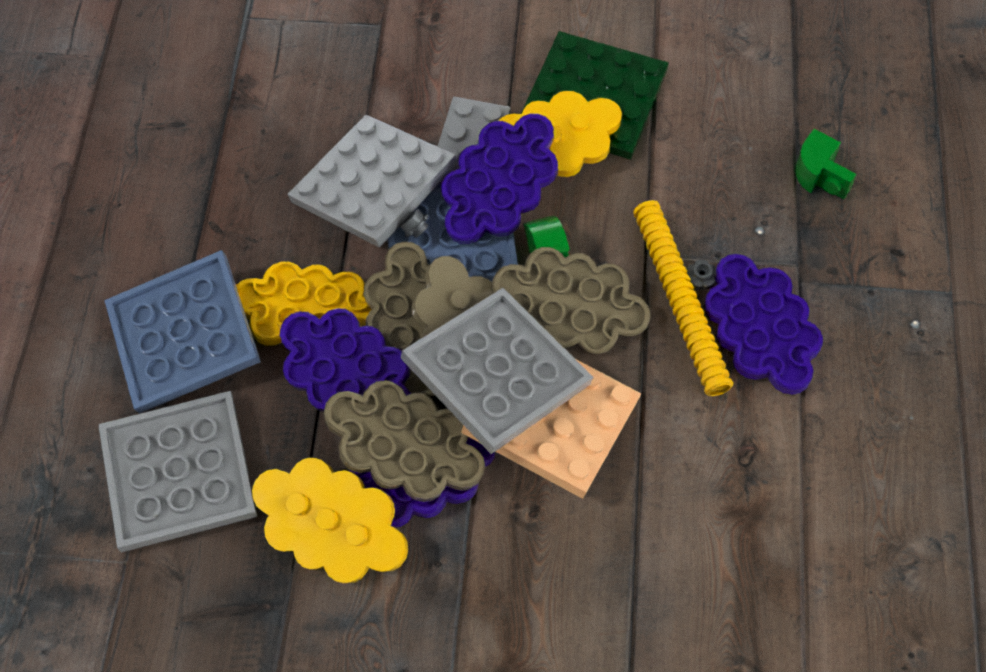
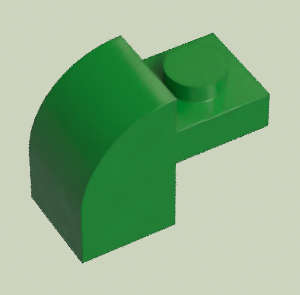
M816 129L812 130L802 145L795 169L797 180L809 193H812L818 185L827 193L845 199L852 188L856 173L834 162L841 142Z
M552 215L523 223L530 254L538 248L551 247L558 250L564 258L569 256L568 251L570 249L566 234L560 220L556 216Z

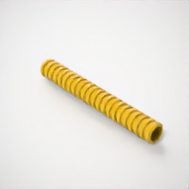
M654 200L645 201L634 209L633 215L636 218L637 225L640 227V232L643 235V240L646 242L649 255L653 259L652 262L656 267L659 280L663 283L662 287L666 292L670 307L673 308V315L676 317L677 324L680 325L679 330L683 334V340L687 343V349L691 351L690 357L694 360V367L698 369L697 375L701 378V385L705 387L704 392L707 396L722 395L731 389L733 380L729 378L730 373L725 369L726 364L722 360V354L718 351L719 347L715 343V337L711 334V327L707 325L708 320L704 316V310L700 308L701 303L697 299V293L693 291L694 286L690 282V276L687 274L686 267L683 266L684 262L680 258V252L673 241V235L670 233V228L664 218L663 211L660 209V204Z

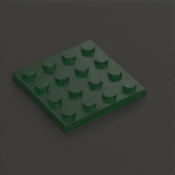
M559 31L523 110L526 105L534 101L550 102L554 95L563 91L577 92L587 102L598 98L610 99L620 107L622 116L621 125L618 130L609 135L611 140L609 153L631 160L668 71L669 62Z

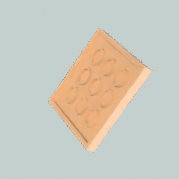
M577 360L593 376L591 385L495 452L583 499L636 406L641 393ZM463 425L461 433L479 442Z

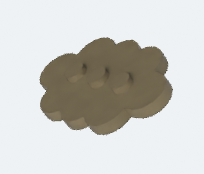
M400 242L393 245L385 256V271L374 273L367 279L364 285V298L366 304L371 309L366 318V326L378 329L385 338L387 347H395L401 351L420 340L424 330L414 319L411 307L414 298L423 289L427 288L425 273L429 265L427 264L424 251L419 245L412 242ZM410 369V376L404 386L411 394L422 393L430 398H434L436 395Z
M541 247L534 250L528 256L524 266L517 264L503 266L496 272L492 280L491 290L493 294L504 288L565 349L578 344L583 351L599 355L609 351L615 345L618 336L633 337L639 335L647 328L650 322V310L646 302L636 295L629 294L630 281L627 273L615 264L605 263L596 266L591 257L584 253H575L564 258L554 248Z
M441 256L435 259L426 269L425 281L427 288L423 289L414 298L411 307L414 319L424 328L421 338L492 295V282L482 276L469 277L465 266L456 258Z
M385 380L377 381L370 385L363 396L354 392L343 391L331 396L326 402L324 409L325 424L331 432L342 437L339 444L340 460L351 471L358 473L370 471L375 483L382 488L396 489L403 486L408 496L417 501L427 502L439 497L446 486L460 491L471 489L480 482L484 475V458L477 449L466 444L468 436L461 433L463 424L449 409L438 410L433 399L426 394L413 393L406 395L400 386Z

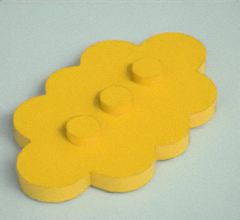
M563 91L554 95L550 102H531L526 105L522 114H508L500 118L499 121H504L514 126L521 117L530 113L541 114L548 118L554 128V140L549 149L555 154L558 161L557 176L570 177L576 175L581 170L583 163L594 164L601 162L607 157L611 141L609 135L616 132L620 127L622 112L620 107L610 99L598 98L587 102L577 92Z
M278 262L267 269L263 279L248 278L236 284L246 318L250 320L249 326L253 337L259 343L266 346L282 343L280 338L281 325L293 313L299 311L309 312L320 319L330 310L336 308L346 309L355 315L361 327L366 326V318L371 311L364 298L365 283L358 274L340 272L333 275L323 265H311L301 269L292 262Z
M312 457L298 462L290 473L278 469L267 470L260 474L254 482L252 489L253 500L261 511L268 514L264 531L269 545L279 551L294 552L297 562L302 567L311 570L324 568L327 575L334 581L348 584L362 579L369 568L380 572H390L401 567L406 560L408 542L401 531L391 526L395 514L394 503L391 497L383 490L372 487L365 488L361 478L355 473L345 470L334 472L332 467L325 461Z

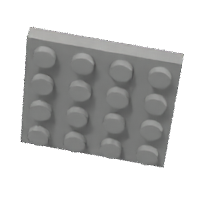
M365 115L287 195L290 201L299 207L380 248L458 162L455 154L369 115Z
M504 288L405 348L401 354V359L490 454H493L591 385L593 376Z
M231 391L98 424L116 543L121 553L258 517Z

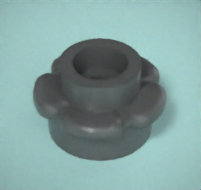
M418 209L413 211L400 225L405 232L404 236L409 237L413 235L415 238L420 236L429 226L426 222L428 214L423 215Z
M697 260L693 265L688 266L687 274L690 276V282L695 289L706 290L715 284L716 267L714 265H710L706 260Z

